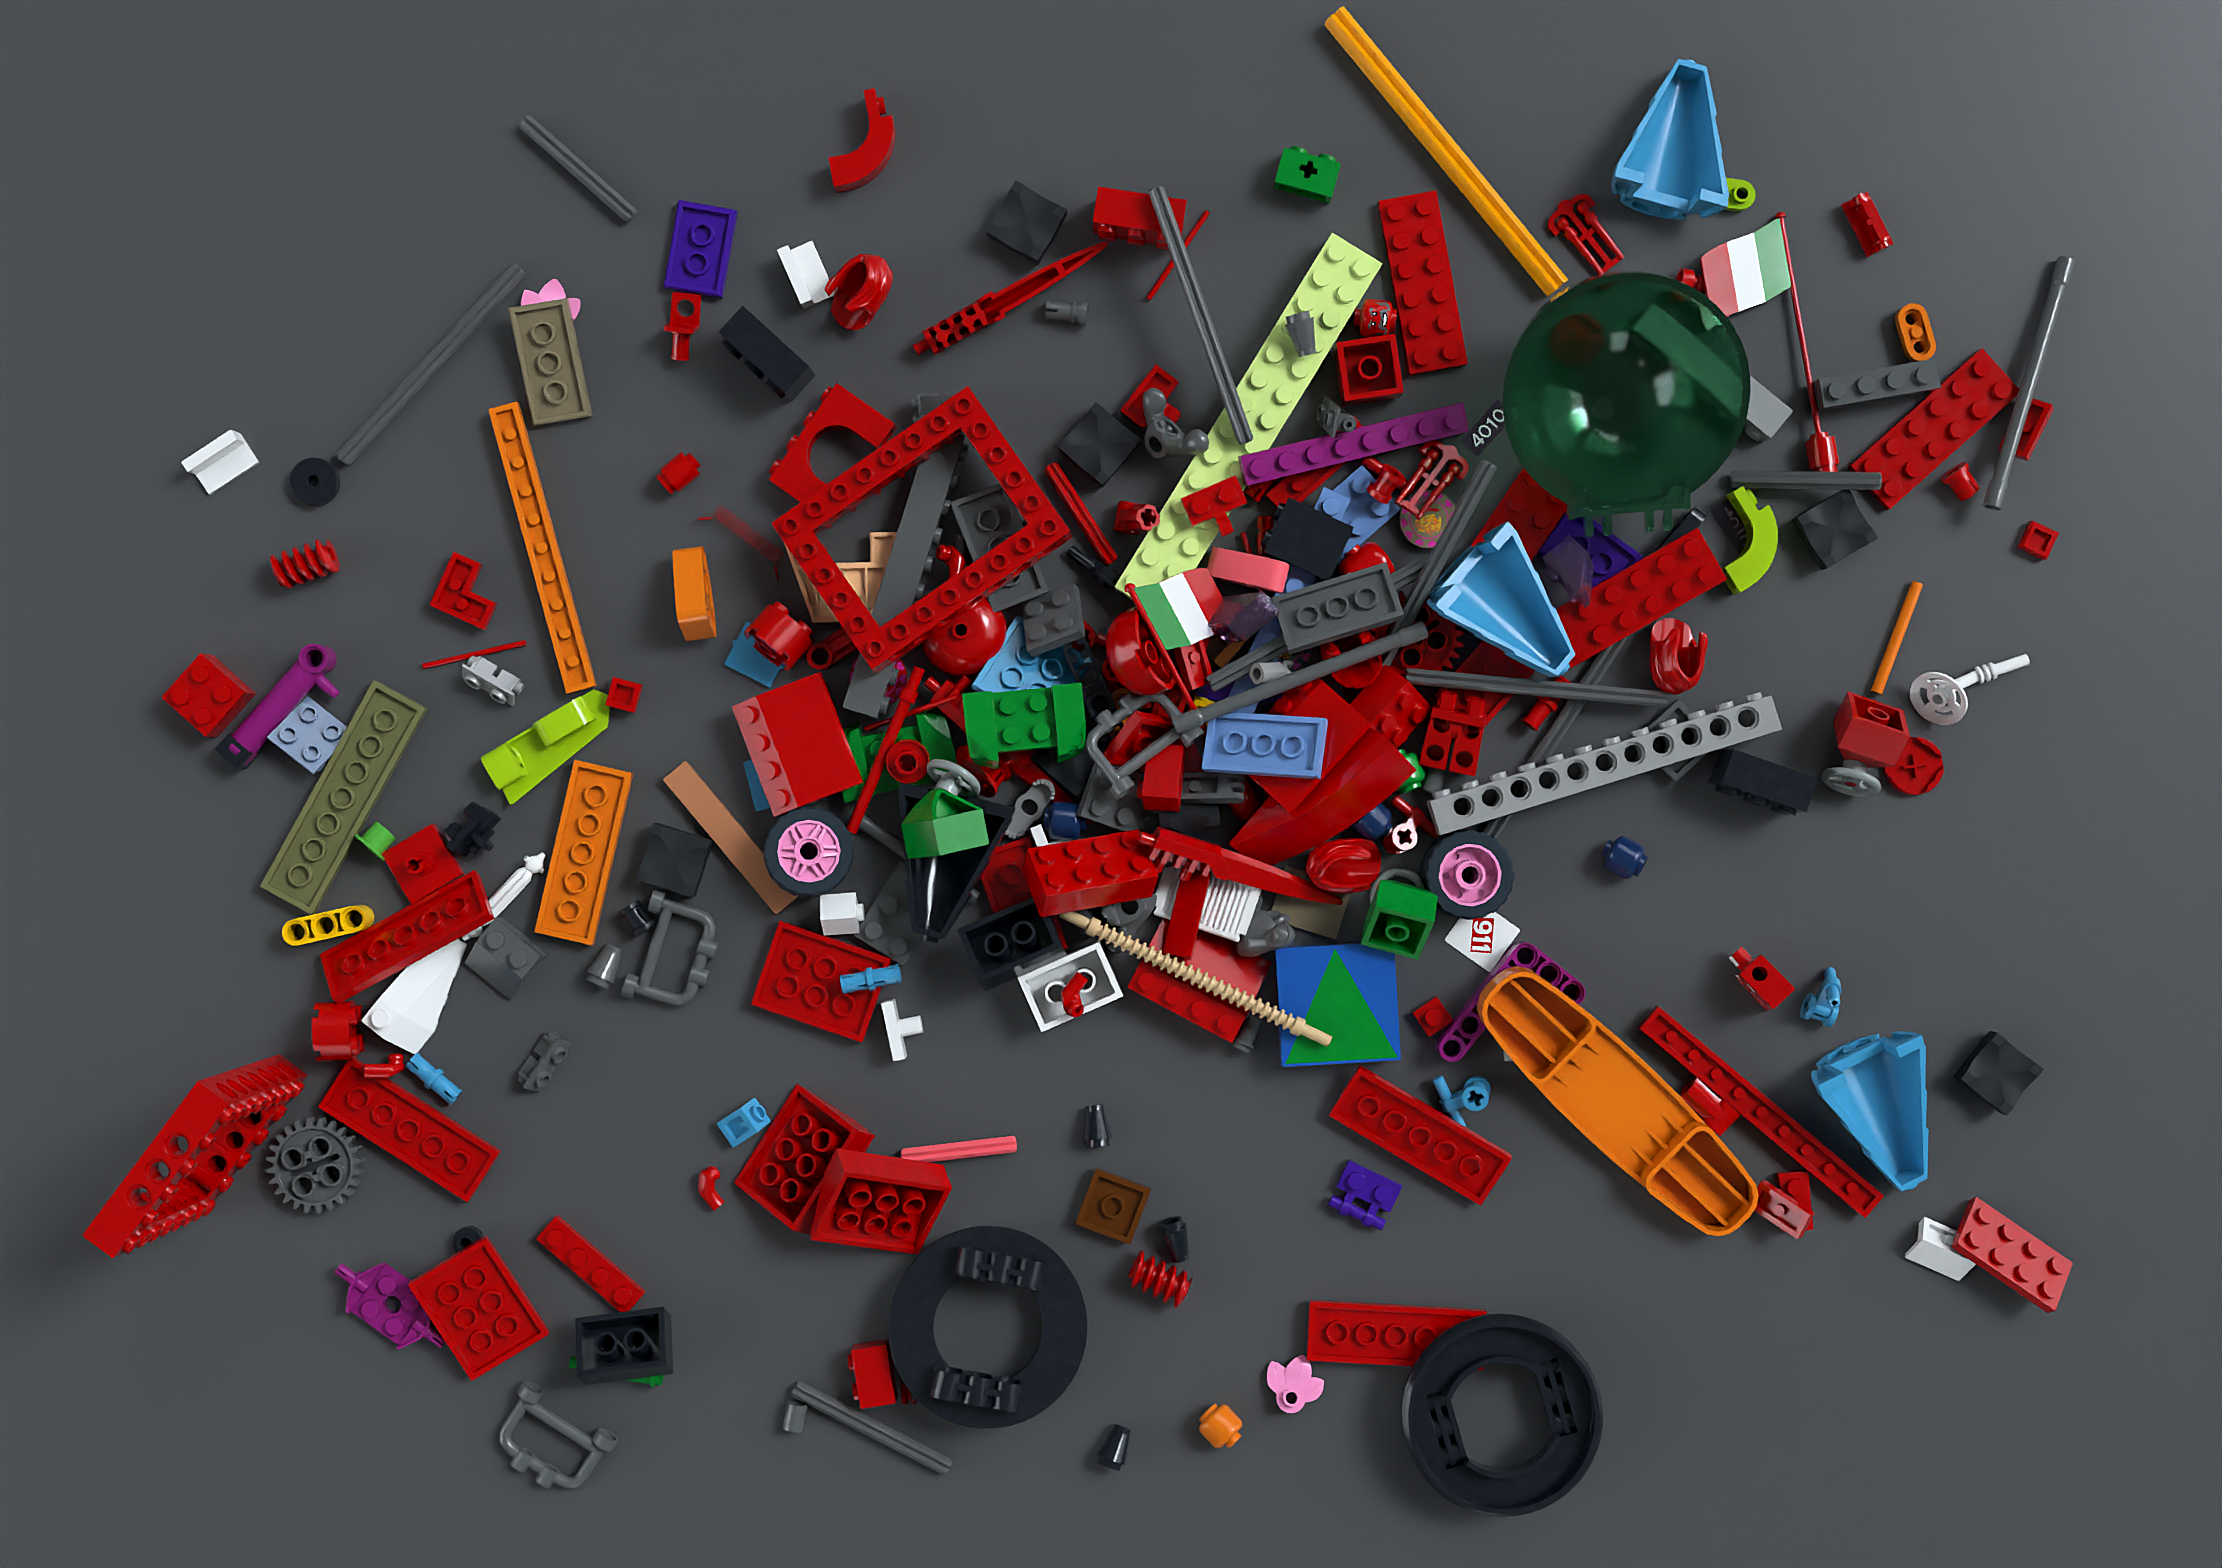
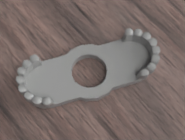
M1047 779L1034 781L1030 789L1017 799L1013 821L1005 835L1013 839L1024 836L1025 831L1032 822L1042 816L1045 806L1050 800L1054 799L1055 788L1051 781ZM1024 800H1034L1038 805V811L1033 815L1024 813L1022 810V802Z

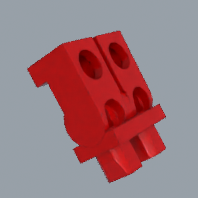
M1442 690L1437 703L1432 708L1419 765L1445 770L1453 740L1455 743L1449 771L1475 777L1487 714L1484 713L1485 699L1469 696L1467 708L1461 709L1455 707L1458 693Z

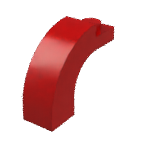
M875 88L863 90L869 117V132L864 143L851 153L828 157L833 185L837 193L851 191L871 182L883 171L893 153L896 138L895 122L892 115L881 116L887 114L883 96H877Z

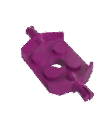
M343 1263L335 1270L334 1274L344 1279L349 1285L345 1312L347 1314L350 1312L354 1313L398 1345L397 1350L421 1338L428 1339L438 1346L439 1349L444 1345L445 1340L434 1329V1324L408 1287L410 1280L387 1263H379L362 1273L360 1271L355 1273ZM389 1296H395L400 1300V1310L392 1311L388 1308L387 1299Z

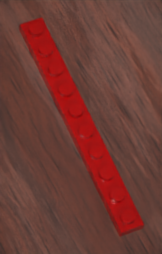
M1656 1005L1637 1027L1862 1217L1866 1218L1884 1197L1882 1193L1662 1008Z

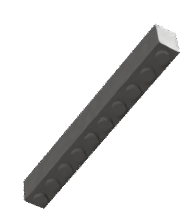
M963 434L953 439L955 442L949 445L947 443L929 455L930 459L926 462L924 460L919 462L871 614L880 627L923 598L926 585L921 583L924 574H930L934 562V557L930 556L933 545L938 546L943 534V529L939 528L942 517L947 518L949 515L952 501L948 500L951 489H957L961 473L956 471L959 462H965L970 445L965 444L966 437ZM859 653L843 708L878 720L880 714L885 715L890 703V698L886 697L889 685L895 686L899 670L895 669L897 660L877 674L870 668L862 654Z

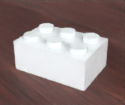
M1100 940L1072 951L1066 957L1018 977L1041 1032L1074 1018L1067 1015L1063 1009L1061 991L1077 971L1088 979L1079 992L1082 1005L1084 1006L1083 1014L1123 997V992Z

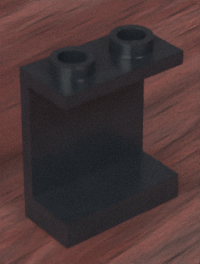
M1288 498L1285 504L1280 502L1273 516V519L1278 520L1274 530L1267 529L1260 544L1265 547L1263 555L1267 557L1271 555L1317 576L1316 579L1322 582L1330 580L1354 527L1294 499Z

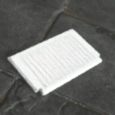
M1183 865L1180 868H1175L1174 866L1164 868L1155 893L1157 901L1154 915L1168 920L1171 919L1180 882L1178 876ZM1210 870L1212 876L1199 930L1239 942L1240 934L1246 935L1262 889L1228 879L1225 881L1215 878L1212 870Z

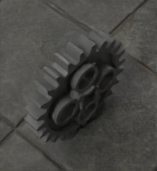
M314 1116L307 1118L306 1124L300 1119L295 1121V1128L291 1125L284 1128L286 1135L280 1133L275 1136L280 1144H272L269 1147L275 1152V1155L266 1157V1160L274 1164L266 1172L273 1173L275 1178L271 1179L268 1183H278L279 1188L274 1194L278 1195L284 1192L286 1196L283 1203L294 1200V1210L300 1208L303 1204L305 1213L311 1212L314 1206L317 1213L323 1212L325 1205L329 1210H333L336 1208V1202L340 1205L347 1202L345 1195L352 1196L356 1193L351 1185L358 1186L362 1182L355 1177L365 1172V1169L357 1166V1163L365 1160V1157L356 1156V1152L362 1148V1145H352L357 1136L347 1137L345 1135L348 1130L347 1126L338 1130V1120L331 1121L327 1125L326 1117L319 1118L317 1124ZM320 1139L328 1142L329 1151L327 1153L319 1148ZM293 1149L301 1154L300 1164L293 1161L291 1157ZM339 1154L340 1156L337 1160L310 1169L299 1175L293 1176L291 1173L293 1170L331 1155ZM331 1166L339 1170V1180H335L330 1176L329 1170ZM303 1177H307L311 1180V1191L306 1190L303 1187Z

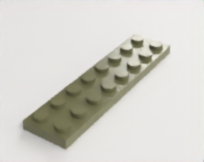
M373 680L260 887L311 915L316 914L356 841L354 835L360 834L428 710L427 707L378 680Z

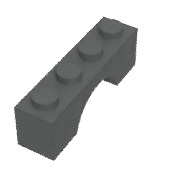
M1936 359L1819 378L1813 382L1818 412L1845 408L1885 398H1904L1927 394L1941 388Z

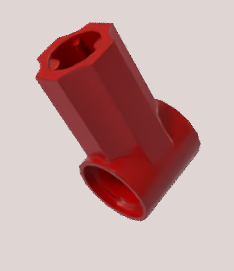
M1118 501L1113 531L1130 535H1139V531H1151L1154 526L1159 525L1160 514L1157 513L1153 505Z
M842 627L820 643L812 645L807 652V661L812 668L826 671L855 651L857 647ZM820 649H825L829 654V659L824 665H817L814 661V655Z
M1696 1077L1689 1081L1679 1094L1720 1137L1740 1116L1733 1107L1721 1097L1718 1098Z

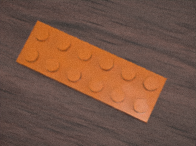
M574 760L534 932L594 945L634 773Z

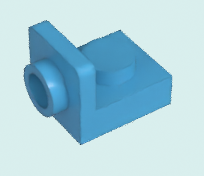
M753 1098L720 1120L717 1125L734 1148L770 1123V1119L757 1099Z

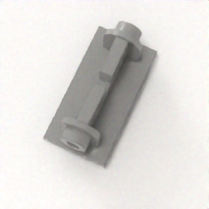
M472 655L467 666L465 664L462 665V677L469 686L475 689L482 688L489 692L495 701L501 704L506 702L511 706L515 705V693L519 695L524 688V684L520 683L521 679L503 669L496 678L493 674L498 669V666L481 656L475 657Z

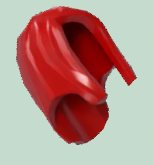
M859 254L845 263L828 281L824 291L828 296L834 291L831 312L836 322L843 328L854 331L865 328L886 300L892 288L893 272L885 259L872 254Z
M1663 618L1653 625L1650 632L1649 663L1651 677L1657 689L1677 695L1697 685L1702 675L1708 647L1706 633L1699 631L1697 645L1690 626L1678 619Z
M1367 630L1320 645L1322 659L1324 661L1341 655L1376 639ZM1381 655L1331 673V675L1339 684L1346 688H1363L1375 682L1376 676L1380 675L1383 669Z
M1362 838L1337 839L1322 843L1311 850L1305 869L1316 887L1333 893L1354 894L1371 888V883L1377 879L1381 869V854L1373 841Z

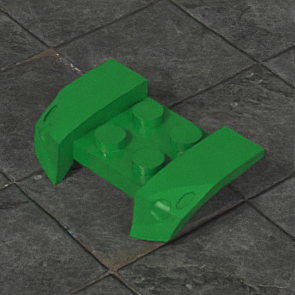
M1082 683L1052 685V687L1016 691L994 693L992 691L962 694L967 743L970 758L975 765L999 769L998 753L1057 748V761L1061 763L1080 755L1085 748L1086 720Z
M929 709L916 714L918 724L901 727L895 743L903 739L919 741L927 749L930 761L933 759H943L957 764L946 718L938 709ZM860 721L843 729L864 782L842 791L845 803L858 800L886 734V731L862 736ZM886 764L872 797L875 794L897 790L900 787V782L890 775ZM935 768L936 770H940L943 772L949 771L942 768ZM926 773L917 782L907 784L920 785L936 782Z

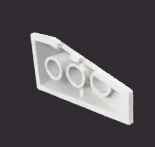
M458 938L407 966L361 1021L383 1039L413 1054L418 1053L437 1028L440 1013L447 1001V994L453 978L457 974L467 944Z

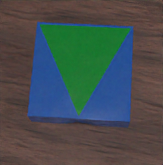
M1361 941L1338 945H1289L1284 949L1273 950L1279 1011L1284 1009L1285 1014L1292 1013L1293 1018L1299 1016L1306 1020V1024L1332 1036L1328 1047L1301 1034L1299 1036L1290 1033L1289 1028L1283 1030V1025L1279 1024V1053L1282 1067L1401 1060L1394 953L1361 945Z

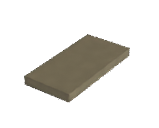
M563 298L508 308L533 426L592 416L569 299Z

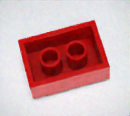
M1098 186L1093 216V235H1098V239L1114 242L1116 238L1126 239L1128 244L1134 246H1144L1145 243L1157 244L1156 248L1169 251L1149 194ZM1168 197L1182 236L1187 200Z

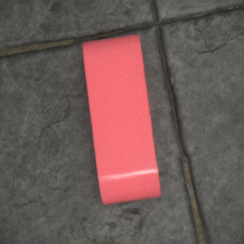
M1212 547L1207 568L1213 579L1283 594L1290 564L1271 558Z

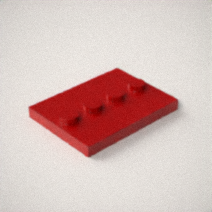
M780 920L751 1005L863 1042L882 986L876 987L874 991L866 989L843 994L840 975L866 971V968L869 967L873 969L888 967L892 959Z
M487 1235L408 1282V1287L471 1381L549 1335L550 1330Z

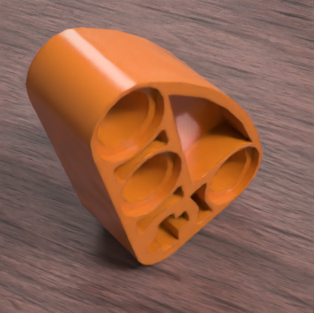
M698 546L673 550L676 615L686 642L715 638L717 636L715 610L704 547Z

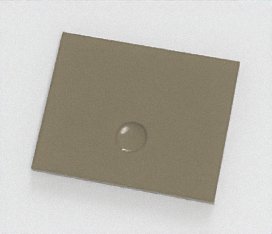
M1285 865V872L1312 883L1307 872ZM1330 892L1343 900L1342 905H1334L1276 893L1271 910L1287 914L1291 918L1289 922L1291 926L1336 940L1350 894Z

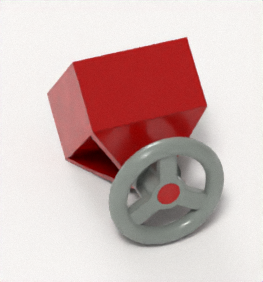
M1847 691L1833 719L1838 748L1845 761L1842 767L1828 768L1823 771L1821 779L1826 786L1843 794L1858 797L1874 796L1880 792L1881 784L1875 777L1866 773L1867 768L1896 765L1910 737L1905 714L1902 709ZM1863 782H1866V783L1869 784L1871 787H1870V788H1867V787L1864 786L1862 783H1863Z

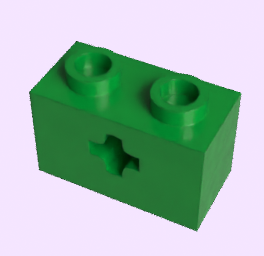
M1291 146L1290 149L1284 147L1273 189L1329 204L1341 163L1336 162V158L1327 154H1319L1317 157L1307 154V150L1301 147ZM1306 168L1311 169V175L1309 178L1304 177V171Z

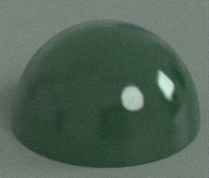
M1617 271L1600 274L1577 282L1556 294L1532 316L1520 333L1508 359L1503 379L1502 405L1506 431L1518 460L1528 474L1547 492L1566 503L1568 519L1573 520L1576 517H1584L1585 537L1593 536V516L1602 515V532H1604V536L1612 534L1611 514L1644 512L1645 531L1653 532L1654 511L1658 510L1663 511L1662 524L1664 530H1671L1673 527L1672 509H1691V493L1707 482L1719 470L1740 437L1749 409L1751 394L1750 371L1744 346L1736 329L1721 309L1698 290L1672 277L1652 272Z

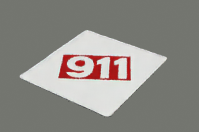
M1496 912L1490 913L1484 918H1473V920L1459 918L1445 938V941L1482 968L1491 972L1520 932L1519 928Z

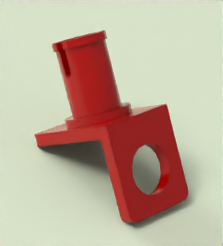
M672 293L670 322L664 325L663 331L673 333L671 359L687 361L690 359V334L700 329L702 297L699 294ZM681 300H689L693 303L694 312L691 316H683L679 313L678 303Z

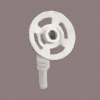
M2023 654L1996 664L1989 662L1987 666L1985 664L1981 665V668L1977 666L1974 671L1957 679L1939 672H1927L1918 676L1912 683L1910 699L1916 711L1926 720L1939 725H1951L1961 720L1967 711L1968 700L1963 688L1976 682L1980 684L1984 683L1985 680L1988 682L1991 678L1993 680L1997 679V675L2028 666L2030 661L2027 654ZM1931 678H1939V679H1937V680H1932V681L1928 680V679H1931ZM1920 688L1927 689V698L1930 702L1926 705L1921 698ZM1956 691L1960 695L1961 706L1956 702ZM1935 710L1940 712H1949L1952 710L1953 714L1941 715L1935 713Z

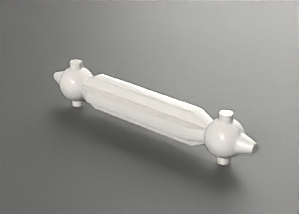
M543 852L537 856L529 857L526 855L523 859L525 867L517 869L489 899L494 918L531 881L533 873L540 872L542 874L545 871L543 860L546 855ZM493 920L462 936V939L466 941L471 937H480L483 934V926L490 924Z

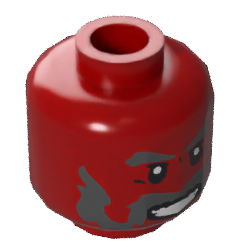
M1366 299L1362 303V308L1355 309L1354 326H1359V333L1365 338L1389 335L1390 332L1395 333L1397 309H1393L1392 303L1388 300Z

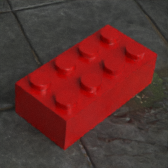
M1139 829L1028 848L1022 871L1040 917L1152 897L1159 875L1153 861L1148 858L1146 845L1137 842L1140 833Z

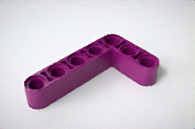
M1525 941L1515 942L1453 1018V1021L1449 1023L1438 1037L1435 1046L1436 1051L1448 1062L1459 1061L1486 1029L1478 1015L1477 1004L1479 995L1484 987L1506 968L1515 966L1525 967L1540 976V971L1544 966H1551L1554 972L1548 982L1562 992L1567 985L1574 984L1576 995L1572 1000L1577 1004L1583 1002L1586 994L1585 988L1580 981L1536 946ZM1527 947L1531 953L1530 958L1527 962L1520 963L1517 959V953L1521 948ZM1466 1017H1474L1476 1021L1475 1028L1472 1031L1464 1032L1462 1029L1463 1020ZM1448 1040H1455L1458 1045L1456 1052L1446 1055L1443 1051L1444 1044Z

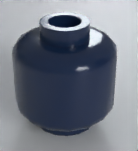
M1055 801L1050 805V808H1045L1044 832H1049L1050 838L1054 840H1076L1079 837L1080 831H1086V818L1077 815L1079 804L1076 802Z
M1380 803L1349 827L1361 837L1370 841L1378 837L1383 838L1388 834L1392 826L1390 823L1391 812Z
M1626 836L1618 837L1615 842L1609 840L1601 854L1606 858L1604 862L1605 869L1624 879H1630L1633 875L1638 877L1648 859V856L1645 855V847Z

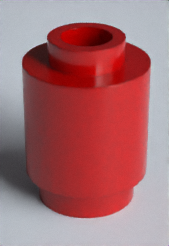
M681 451L660 469L661 473L656 477L672 495L675 491L680 492L700 475L697 469L701 465L690 452L685 456Z

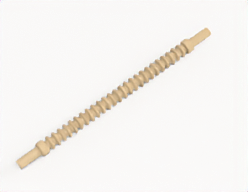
M1074 911L1062 913L1059 916L1084 929L1085 934L1091 937L1097 935L1099 936L1098 940L1105 939L1106 944L1114 943V948L1122 947V952L1128 950L1129 955L1134 953L1137 955V959L1143 957L1145 963L1151 961L1153 967L1157 964L1160 966V970L1167 969L1168 974L1174 972L1176 978L1182 976L1184 982L1188 979L1191 981V985L1197 983L1199 989L1205 987L1207 993L1213 991V995H1221L1222 1000L1228 998L1230 1004L1236 1002L1238 1008L1244 1006V1011L1252 1010V1015L1260 1014V1019L1267 1017V1022L1273 1020L1275 1021V1026L1281 1024L1283 1025V1030L1289 1028L1290 1033L1299 1036L1301 1034L1328 1047L1332 1036L1306 1024L1305 1019L1299 1016L1293 1018L1292 1013L1286 1015L1284 1009L1278 1011L1276 1005L1270 1007V1003H1262L1261 998L1255 1000L1253 994L1247 996L1245 990L1241 993L1238 991V987H1235V989L1231 988L1230 983L1224 985L1222 979L1216 981L1215 976L1208 977V972L1200 973V968L1193 970V965L1185 966V961L1179 963L1177 962V957L1171 959L1169 958V953L1163 955L1162 950L1157 952L1154 950V946L1148 948L1146 946L1147 943L1140 944L1138 938L1134 941L1131 939V935L1125 937L1123 931L1117 933L1115 927L1109 929L1108 924L1101 925L1099 919L1094 917L1089 919Z

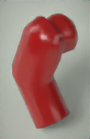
M940 545L937 547L935 552L936 558L939 561H943L949 567V580L964 569L965 559L954 546Z
M1078 971L1061 991L1063 1009L1067 1015L1074 1018L1081 1016L1084 1012L1079 992L1088 981Z
M390 1054L388 1056V1064H364V1078L387 1079L402 1072L405 1068V1064H403L404 1056L402 1054Z
M708 1166L706 1170L702 1169L699 1174L698 1192L710 1208L715 1211L725 1201L715 1190V1180L720 1177V1172L715 1166Z

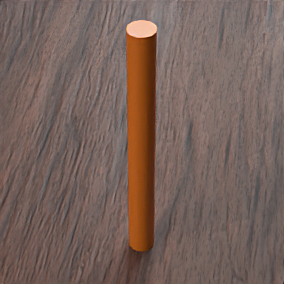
M1912 581L1870 690L1873 693L1879 695L1883 693L1922 590V583Z

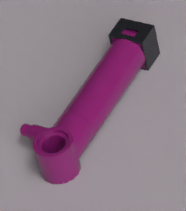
M309 644L303 647L295 663L233 734H227L215 750L235 768L247 769L260 754L258 750L268 740L267 736L296 708L315 684L326 694L336 698L339 695V690L323 676L334 669L337 661L335 652L330 647L319 644ZM319 651L323 656V661L316 667L313 664V656Z

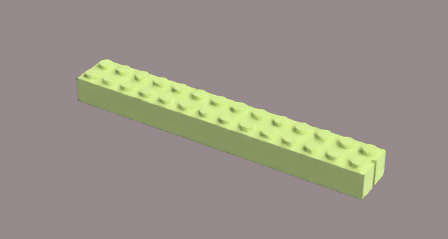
M1331 233L1236 388L1253 435V440L1242 445L1238 444L1226 408H1224L1207 435L1209 449L1202 454L1195 455L1161 510L1159 525L1154 526L1145 536L1115 585L1116 591L1132 600L1129 592L1124 591L1128 583H1132L1136 587L1155 584L1183 571L1197 568L1218 534L1219 529L1214 518L1192 527L1182 505L1181 498L1235 475L1242 491L1245 490L1246 486L1243 483L1238 456L1270 449L1383 263ZM1309 310L1310 317H1314L1316 353L1299 357L1298 351L1285 327L1287 324L1286 317Z

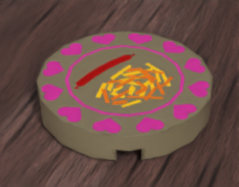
M1426 490L1415 505L1418 508L1417 510L1420 511L1433 490ZM1441 493L1420 520L1402 507L1399 512V527L1403 537L1420 549H1434L1455 510V505L1446 495ZM1413 494V495H1412L1408 500H1406V501L1410 502L1411 499L1414 497L1415 494Z

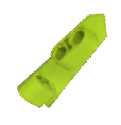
M593 689L532 724L533 726L481 756V761L498 790H503L510 805L517 802L608 727L611 706L605 705L608 694Z

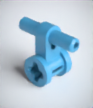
M1832 967L1824 970L1825 979L1817 994L1808 993L1800 1011L1801 1018L1806 1020L1812 1018L1821 1021L1823 1026L1829 1028L1833 1026L1838 1016L1840 994L1842 992L1841 982L1836 976L1835 969Z
M1439 1075L1433 1078L1432 1082L1440 1096L1439 1103L1443 1112L1448 1113L1449 1118L1465 1127L1466 1124L1459 1109L1466 1107L1471 1111H1480L1488 1104L1491 1086L1488 1080L1482 1076L1468 1078L1464 1089L1452 1094L1443 1076Z

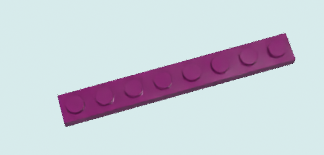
M1461 402L1357 427L1351 432H1336L1335 438L1328 434L1238 456L1244 486L1469 432L1464 403Z

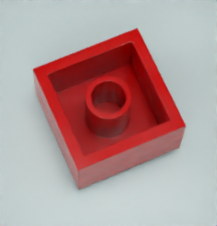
M1395 334L1336 342L1333 350L1342 406L1395 399L1402 396L1404 389Z
M200 653L161 698L205 737H218L256 693L214 655Z

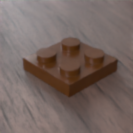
M1096 1167L1075 1224L1131 1244L1151 1188Z

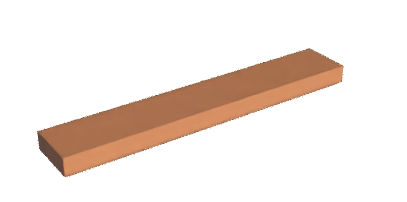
M684 761L663 779L776 915L799 897L782 890L772 880L766 869L764 852L688 761Z

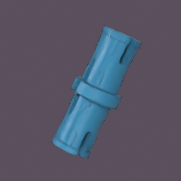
M899 964L877 969L869 967L866 968V971L840 975V983L843 994L866 989L874 991L876 987L902 983Z
M416 1053L410 1059L411 1062L405 1065V1068L409 1069L425 1083L424 1087L429 1090L431 1088L449 1105L463 1092V1090L459 1089L443 1075L444 1071L442 1069L433 1067L419 1053Z

